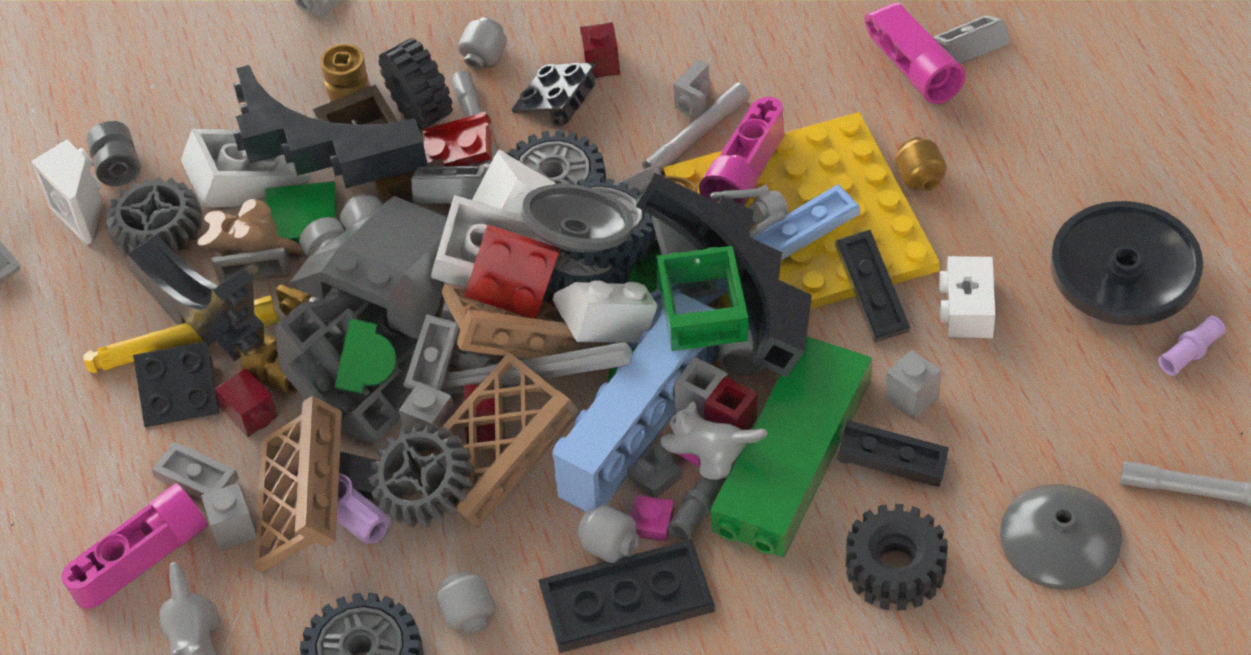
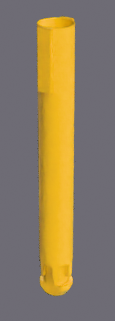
M271 295L254 300V313L262 321L264 327L279 323ZM186 322L97 348L98 352L95 353L92 350L88 351L83 357L87 371L98 373V369L101 368L105 371L133 363V355L204 341Z

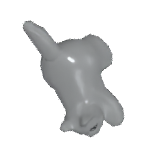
M692 401L686 409L679 411L671 417L670 425L673 434L663 435L660 442L661 446L669 452L698 456L701 460L699 469L701 475L707 479L718 480L729 475L733 461L737 460L740 453L746 448L747 443H757L766 438L767 430H741L731 424L714 423L700 417L696 403Z
M173 562L169 570L172 597L165 601L160 609V627L165 638L169 639L170 655H217L210 637V632L217 630L220 622L217 607L203 595L189 592L179 563Z

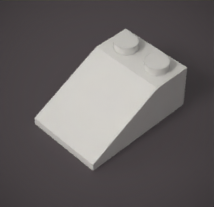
M192 129L181 158V162L202 207H236L250 199L265 197V188L299 185L308 182L310 178L309 173L297 176L293 163L286 164L284 155L249 164L245 150L238 152L233 131L237 130Z
M454 195L430 278L453 285L467 286L487 224L547 244L550 243L534 234L524 222L522 215Z

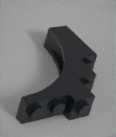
M250 65L236 68L239 82L233 83L238 103L245 102L246 104L240 105L242 114L236 116L239 130L233 131L238 152L245 150L249 164L284 155L286 164L293 163L297 176L332 167L335 176L342 175L346 189L414 171L418 167H428L424 142L415 118L388 124L372 125L331 123L310 118L287 108L271 97L256 80Z
M653 172L637 198L636 207L667 224L684 236L698 250H705L711 247L733 246L753 341L752 362L787 377L805 353L812 295L779 280L782 252L750 237L754 210L722 195L715 202Z
M157 234L127 253L130 272L177 325L187 322L204 342L207 341L208 346L217 341L234 362L243 355L250 356L262 346L263 341H265L264 324L254 313L253 278L244 268L217 286L190 268Z

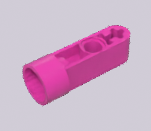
M899 2L892 3L865 15V26L871 39L907 76L910 83L929 103L941 104L947 102L961 90L966 78L964 68L946 49L942 48Z
M763 97L753 102L720 156L712 162L700 181L699 192L701 195L711 199L710 196L714 192L756 188L758 178L785 134L783 105L780 100L774 97ZM749 198L731 200L745 206Z
M175 483L150 501L141 511L69 562L62 571V582L79 607L85 609L95 608L179 546L182 547L208 527V523L188 494Z

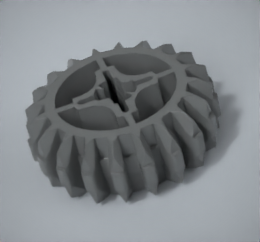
M160 176L152 182L145 178L144 182L139 185L131 182V189L128 191L120 190L119 198L111 199V208L106 210V229L112 244L123 253L124 257L156 234L178 256V249H189L190 240L198 239V230L202 229V209L195 193H193V190H189L184 182L177 184L173 177L165 182Z
M429 422L424 429L421 424L414 423L411 433L405 428L399 427L400 437L395 440L393 437L386 436L389 447L386 450L377 449V454L381 457V460L370 463L371 469L376 472L375 475L368 478L370 484L375 488L371 492L372 496L377 502H380L379 508L385 514H390V518L397 523L404 521L407 526L414 528L419 522L423 527L429 528L432 517L437 522L444 523V512L448 510L452 514H457V509L454 506L457 500L465 501L467 498L462 490L473 487L472 481L466 477L475 472L473 465L468 462L472 458L471 454L464 447V442L458 436L453 435L446 427L439 429L435 424ZM425 450H438L442 451L443 453L437 456L431 454L429 456L423 457L419 452ZM416 493H420L424 497L415 501L400 499L405 494L411 496Z

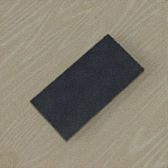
M692 539L633 554L630 557H622L613 563L603 562L538 579L559 653L715 612V605Z

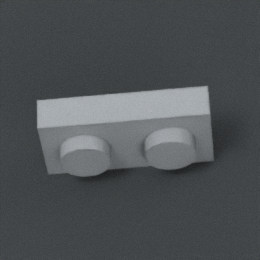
M177 442L171 444L152 468L156 479L171 486L177 483L186 493L201 500V495L233 485L239 479L236 469Z

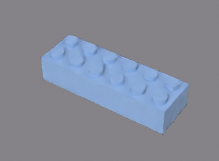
M679 293L674 299L677 315L715 310L682 293ZM663 308L659 313L658 321L651 330L646 329L640 336L637 348L632 353L631 363L618 367L611 381L602 384L590 408L580 412L572 431L566 438H560L553 449L552 457L554 458L558 497L585 512H588L590 509L595 510L602 505H607L628 477L627 468L644 456L669 423L671 417L675 415L677 411L675 410L674 382L692 359L697 357L712 365L719 357V345L671 351Z

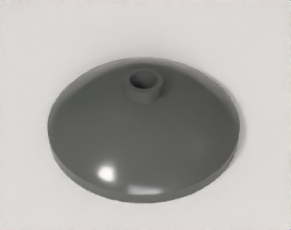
M552 184L536 188L525 196L521 208L522 218L534 234L558 248L572 252H598L614 248L630 237L634 223L631 212L618 199L597 189L574 184Z
M1049 484L1032 488L1012 501L1002 518L1000 542L1007 560L1023 577L1048 588L1077 589L1099 581L1110 572L1120 554L1122 534L1114 512L1099 497L1076 486ZM1058 520H1066L1068 523H1061Z

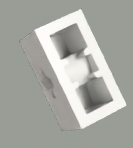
M948 256L947 271H940L939 291L947 295V300H941L940 322L947 323L948 338H993L995 323L993 257Z

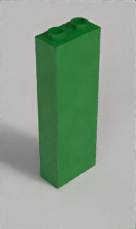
M807 336L805 353L787 377L780 375L752 429L767 430V437L757 443H747L746 448L738 456L710 510L712 532L717 533L725 540H737L751 545L762 553H773L785 557L841 443L847 420H852L871 382L872 357Z

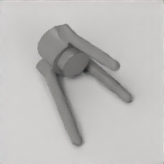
M766 185L757 189L714 192L710 196L713 200H718L721 195L729 199L755 197L753 203L749 206L750 209L754 210L751 226L757 223L760 224L750 231L751 238L759 235L774 223L785 219V215L788 212L784 196L777 190L769 192V188Z

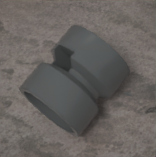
M106 121L99 123L89 131L86 142L98 180L108 186H121L133 181L140 173L141 165L129 128L124 123L118 121Z

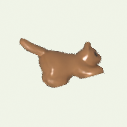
M256 199L244 202L238 216L216 210L208 213L204 220L210 228L198 240V245L202 249L212 248L222 256H228L230 250L250 253L285 248L287 252L301 255L304 253L300 245L295 241L278 236L276 223L271 216L270 207Z

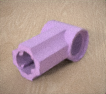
M339 474L338 498L340 499H338L337 524L344 526L366 545L370 543L376 544L385 536L386 530L391 524L389 516L357 492L347 476Z

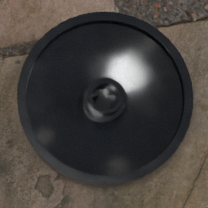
M1131 201L1100 203L1077 212L1059 229L1053 242L1051 254L1052 276L1062 295L1083 313L1101 321L1119 325L1151 324L1175 315L1188 305L1195 296L1203 270V256L1200 245L1184 223L1162 209Z

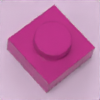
M636 495L631 512V517L636 521V534L640 538L667 542L669 535L668 525L673 518L675 510L674 500Z

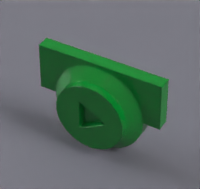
M350 318L335 389L362 394L363 385H378L392 374L396 363L395 351L385 337L375 333L377 324Z

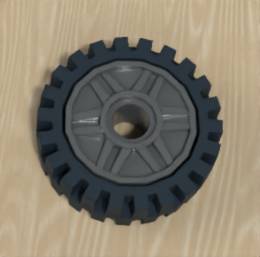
M361 593L352 594V602L350 603L346 602L344 596L336 599L337 608L335 609L328 603L322 608L323 617L317 614L310 620L312 628H305L303 632L304 641L300 642L301 655H357L363 651H368L365 655H424L421 636L411 613L407 614L406 608L402 604L397 603L395 605L390 597L384 596L382 601H380L376 593H369L367 600H363Z

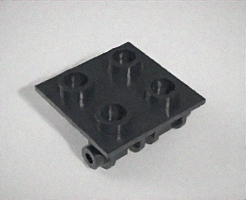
M575 62L571 64H547L542 66L537 71L530 85L520 94V98L511 111H549L552 115L551 121L556 126L568 124L575 111L579 109L586 96L595 86V76L591 72L596 64Z
M207 341L133 355L145 428L219 414L212 373L214 364L212 356L209 355Z

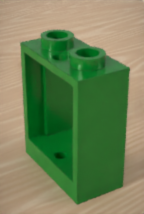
M733 246L711 247L705 250L682 253L673 252L657 256L658 283L671 351L748 341V315ZM725 278L731 308L676 314L671 285Z

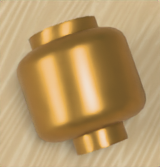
M921 137L905 141L899 147L894 160L905 186L912 190L930 191L936 188L947 170V165L937 144L930 139H923Z

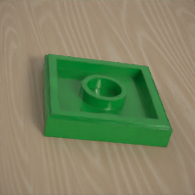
M335 181L265 188V203L271 209V216L276 223L279 237L295 241L300 245L299 240L302 232L312 222L326 217L337 219V188Z

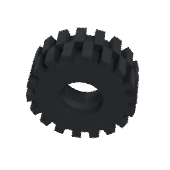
M410 38L379 55L380 60H378V63L382 68L380 73L385 78L384 84L386 89H389L392 101L396 102L398 105L397 109L401 114H404L406 120L415 118L419 130H422L451 115V112H453L451 106L453 102L452 98L448 95L450 91L444 83L445 78L437 69L436 61H432L429 51L427 49L424 50L422 43L417 42L414 38Z
M886 504L878 506V514L874 515L871 510L863 513V522L856 519L852 524V532H848L846 542V575L849 582L853 581V590L857 595L865 591L864 601L871 605L877 599L880 600V608L889 610L890 603L897 604V611L906 610L907 602H912L914 608L923 605L924 595L931 600L936 595V587L941 589L943 585L948 554L947 538L943 539L944 530L940 525L934 527V518L931 515L927 514L924 518H921L920 509L912 506L910 512L903 511L904 504H895V510L888 511ZM896 550L908 554L912 558V562L907 566L896 568L884 564L880 557L888 551Z

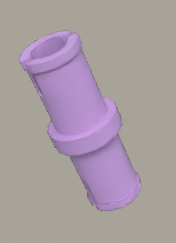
M1211 315L1194 330L1185 331L1178 338V343L1159 357L1158 362L1161 369L1168 375L1175 376L1192 360L1201 359L1206 354L1207 348L1226 333L1224 323L1216 316Z

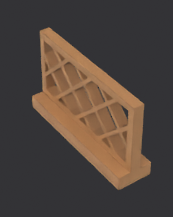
M444 283L441 293L460 329L457 340L460 350L505 356L510 352L516 358L529 359L609 344V342H577L557 307L553 306L554 302L552 300L548 303L542 301L537 317L533 319L466 298L464 294L467 286Z
M510 352L505 355L442 426L448 428L452 433L457 428L469 427V444H465L464 447L470 452L472 457L470 463L473 465L475 472L466 477L470 478L473 487H470V490L465 494L467 496L465 501H456L454 506L457 512L477 529L580 413L567 396L553 388ZM512 366L520 371L521 386L502 388V377ZM528 379L534 384L528 385ZM544 391L551 397L541 409L529 410L528 393ZM521 394V411L502 414V397ZM495 398V415L476 417V406L483 399ZM521 420L522 431L517 437L503 439V422ZM495 423L496 441L477 443V425ZM496 449V460L488 468L477 469V451ZM425 450L419 453L423 457H426L431 454L437 456L443 452L438 450Z
M311 396L302 402V415L262 439L253 567L262 573L314 542L326 547L336 541L342 411L315 396ZM283 443L275 456L276 447ZM294 447H295L296 449H295L293 455L291 456V458H290L289 462L287 463L286 467H284V464L286 463L288 457L290 456L292 450H293ZM280 471H282V474L280 475L278 481L276 482V484H275V486H274V488H273V484H274L276 478L278 477ZM293 479L294 482L292 483L284 499H282V496L284 495L286 489L288 488L290 482ZM279 503L280 506L271 520V516ZM292 512V515L290 516L289 520L287 521L285 527L281 532L280 529L282 525L284 524L289 513ZM295 532L298 533V534H300V535L296 536L295 538H293ZM276 536H277L278 539H277V541L275 542V544H274L273 548L271 549V551L269 552V548H270V546L272 545L274 539H275Z

